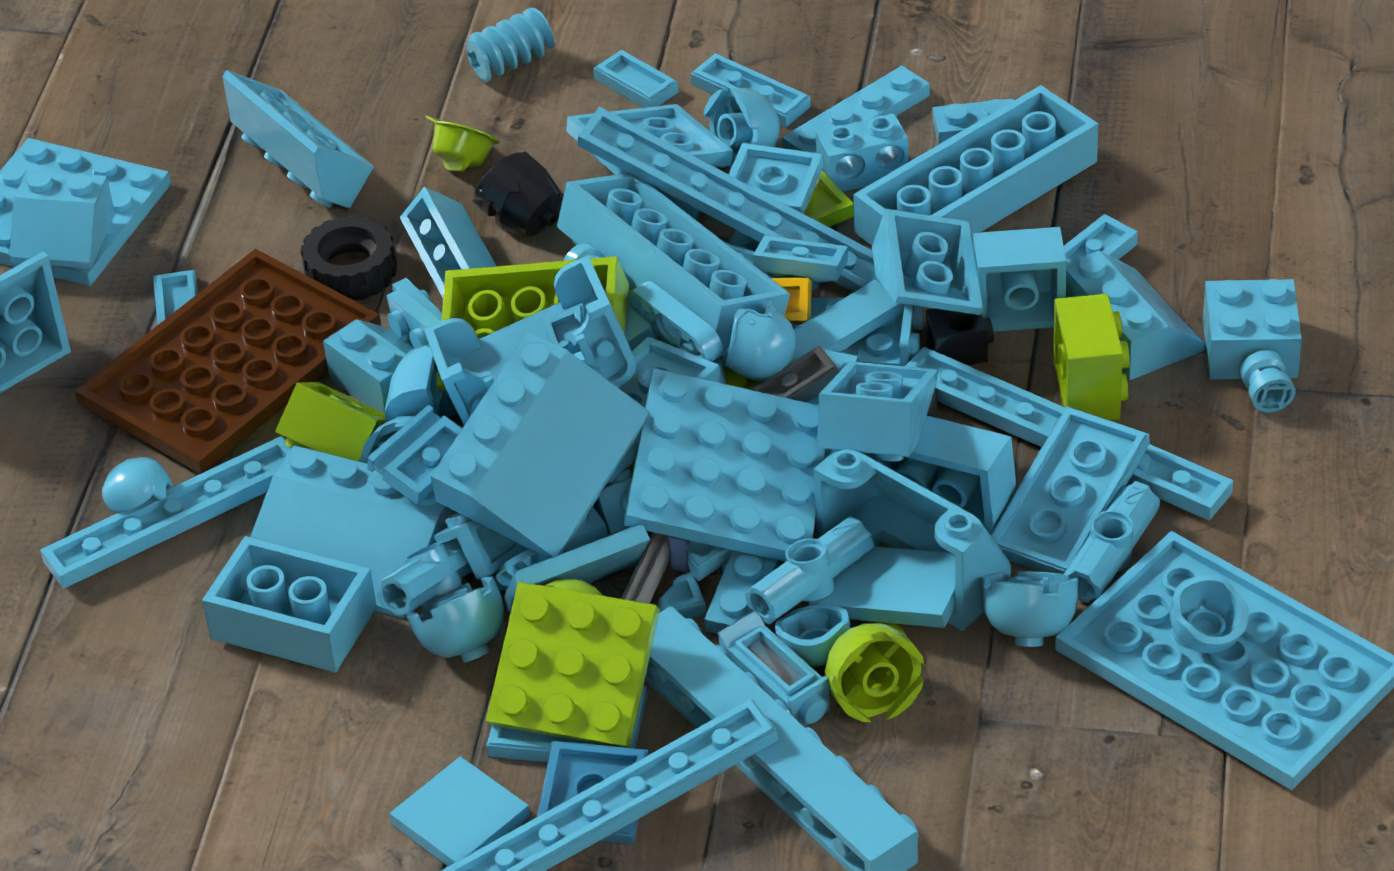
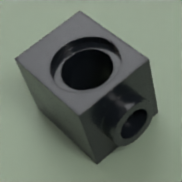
M935 308L926 310V344L928 349L966 365L988 362V344L994 342V331L989 317L983 318L982 313L981 315Z

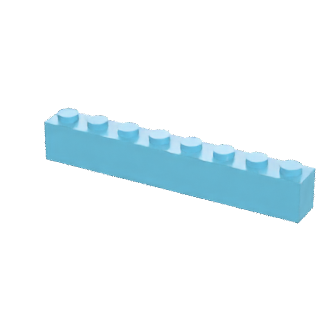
M672 606L659 613L645 676L646 682L695 728L704 725L752 698L776 729L779 741L737 763L736 766L847 871H907L918 863L919 833L914 822L907 815H900L885 801L882 793L874 785H867L854 773L845 758L842 756L836 757L822 744L820 737L812 728L802 726L791 715L788 707L781 700H774L767 694L753 674L750 672L744 673L732 662L729 654L721 645H714L702 634L694 620L691 618L685 619Z

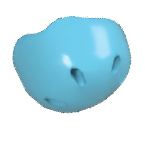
M1203 575L1190 578L1182 582L1175 589L1170 608V621L1177 637L1191 649L1208 654L1219 653L1233 646L1244 634L1248 624V608L1245 600L1235 591L1228 580L1216 575Z
M828 604L810 605L796 609L778 619L775 623L776 636L810 667L826 665L829 651L837 638L851 628L847 610Z

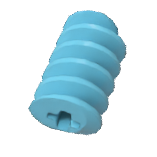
M528 8L523 11V14H515L509 20H501L496 26L486 27L482 33L475 32L471 34L466 44L468 60L475 73L482 82L487 83L491 80L490 69L496 76L500 77L504 74V64L509 70L513 71L518 68L517 58L521 63L529 64L531 62V53L540 59L545 56L544 45L553 49L555 42L551 27L544 15L536 8Z

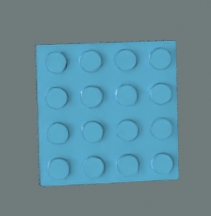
M27 138L0 170V264L11 267L19 265V263H11L9 258L14 196L27 170L107 176L115 216L92 268L51 266L54 278L86 286L93 284L171 185L169 172Z
M653 368L645 408L650 411V417L640 431L623 526L634 527L640 524L641 526L644 525L646 531L786 562L785 552L791 544L799 540L813 538L817 510L815 508L814 468L824 460L825 448H817L819 405Z

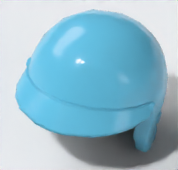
M771 300L768 303L765 314H759L751 309H738L736 311L730 346L725 349L722 355L724 367H729L741 376L754 381H764L790 364L796 351L795 331L786 317L778 312Z

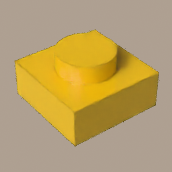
M771 278L790 293L785 312L786 319L791 324H803L811 319L812 281L809 278Z

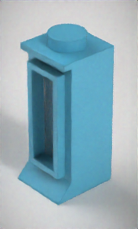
M756 609L718 632L719 645L727 651L732 662L744 673L750 672L753 674L761 688L774 700H781L788 707L791 715L802 726L817 722L825 713L830 711L829 678L826 675L821 677L770 631L763 623Z

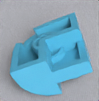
M429 344L409 351L399 362L390 381L385 406V422L398 416H416L427 405L433 407V413L440 418L443 416L454 417L456 408L447 390H438L436 387L438 368Z

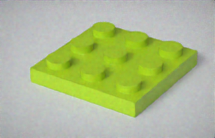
M518 582L486 722L492 726L604 746L630 748L660 609L654 604Z

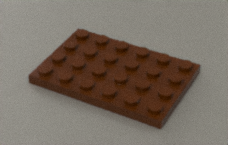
M254 249L75 389L76 400L81 406L202 474L286 406L296 383L315 382L328 371L323 343L325 339L356 319L381 326L380 314Z

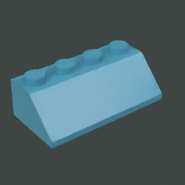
M226 70L222 77L230 120L244 132L241 138L258 149H264L266 151L264 158L280 168H286L289 171L286 176L296 184L310 188L312 190L310 197L318 203L329 208L332 207L333 203L351 208L374 166L284 91Z

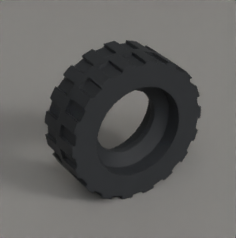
M354 215V217L342 216L338 217V219L327 220L322 225L314 227L311 233L303 239L304 245H301V256L305 275L352 300H364L373 294L377 295L382 292L384 287H388L392 283L391 279L396 276L397 261L393 236L390 231H387V227L383 223L379 224L375 219ZM347 252H363L370 255L364 261L352 265H334L328 262L333 257Z

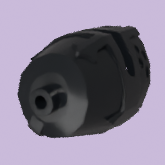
M524 151L511 154L495 164L478 183L472 201L487 216H495V223L502 229L522 237L524 234L534 236L547 227L553 226L558 221L564 194L548 170Z

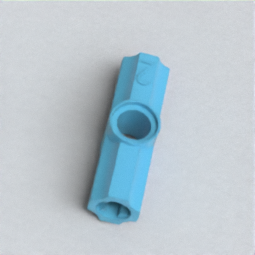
M1134 481L1131 485H1123L1107 511L1101 512L1093 518L1090 536L1064 573L1069 575V580L1075 577L1078 579V600L1089 603L1090 600L1098 599L1105 592L1116 573L1125 570L1131 564L1132 550L1160 506V498L1151 491L1150 486Z
M849 516L819 539L813 538L796 541L786 549V562L745 592L748 607L753 611L756 609L762 621L771 624L801 601H817L829 596L835 587L833 578L874 548L872 534L866 530L860 520Z
M457 538L444 543L438 542L405 558L406 565L380 580L381 588L377 593V597L383 609L390 610L399 617L413 612L414 609L427 601L439 598L459 588L462 585L460 579L473 570L467 562Z

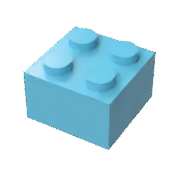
M1060 227L973 233V250L983 306L981 313L983 318H990L993 331L1054 327L1055 299L1066 298V256Z
M1294 279L1205 281L1203 327L1209 380L1242 379L1239 371L1243 360L1261 350H1272L1278 353L1286 367V374L1290 378H1298L1302 338Z

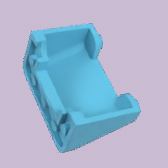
M588 255L567 264L555 276L554 288L560 303L478 339L469 322L458 318L447 319L424 329L443 384L464 425L526 332L529 331L548 340L541 320L581 303L586 308L587 315L582 326L573 332L579 345L578 350L573 355L616 387L622 386L632 378L636 369L635 357Z
M854 450L834 452L814 468L817 539L851 516L860 520L866 530L872 534L875 547L883 542L892 548L949 552L955 555L956 606L948 620L949 624L964 631L984 612L982 578L985 575L1004 572V581H1011V564L981 521L973 514Z

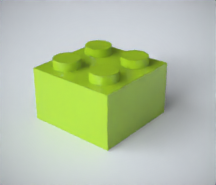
M1108 294L1055 299L1053 365L1063 407L1068 406L1106 420H1119L1121 401L1128 400L1126 374H1122V368H1129L1130 356L1127 341L1119 340L1122 337L1120 312L1112 311Z

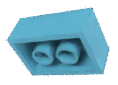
M247 536L243 538L202 599L210 639L335 673L377 608L370 568Z

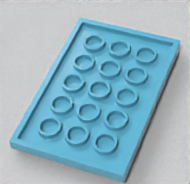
M1173 531L1169 532L1058 634L1055 641V650L1290 790H1293L1394 688V655ZM1203 575L1223 577L1232 584L1235 591L1245 600L1248 608L1246 630L1240 639L1225 651L1208 654L1193 650L1185 645L1172 629L1170 608L1174 591L1178 585L1190 578Z

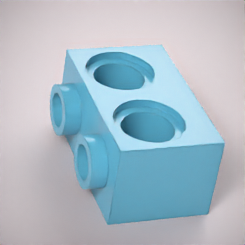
M892 113L817 131L816 153L823 154L822 171L842 192L866 187L908 163V137L896 115Z

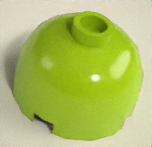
M862 624L850 628L837 638L828 654L825 675L829 678L831 695L848 716L861 722H871L869 717L887 712L888 720L902 713L912 705L918 696L924 681L920 676L921 663L924 665L923 656L914 644L902 632L886 624Z

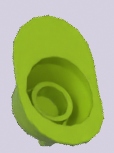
M425 115L427 119L435 124L433 152L437 157L443 159V164L449 171L463 172L467 167H480L492 146L500 143L499 139L480 130Z

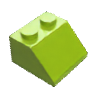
M319 382L296 383L275 432L287 437L284 444L290 448L295 445L360 462L363 445L379 426L386 423L385 413Z

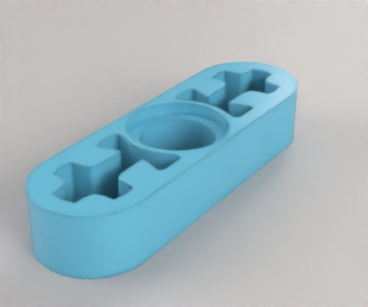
M646 281L628 293L631 308L652 325L653 331L670 345L711 362L723 355V345L715 330L654 282Z

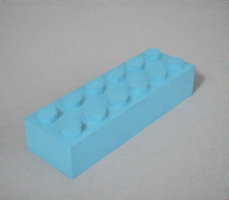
M1040 85L853 194L855 234L870 245H873L885 209L969 221L972 238L973 233L982 232L1097 163L1098 123Z
M630 173L569 181L566 183L557 228L570 237L576 245L590 243L602 252L604 257L617 256L629 282V287L632 289L637 288L646 281L654 282L708 323L719 336L724 351L730 346L734 314L738 309H751L759 314H765L768 303L771 300L778 312L785 316L790 296L789 292L649 183Z

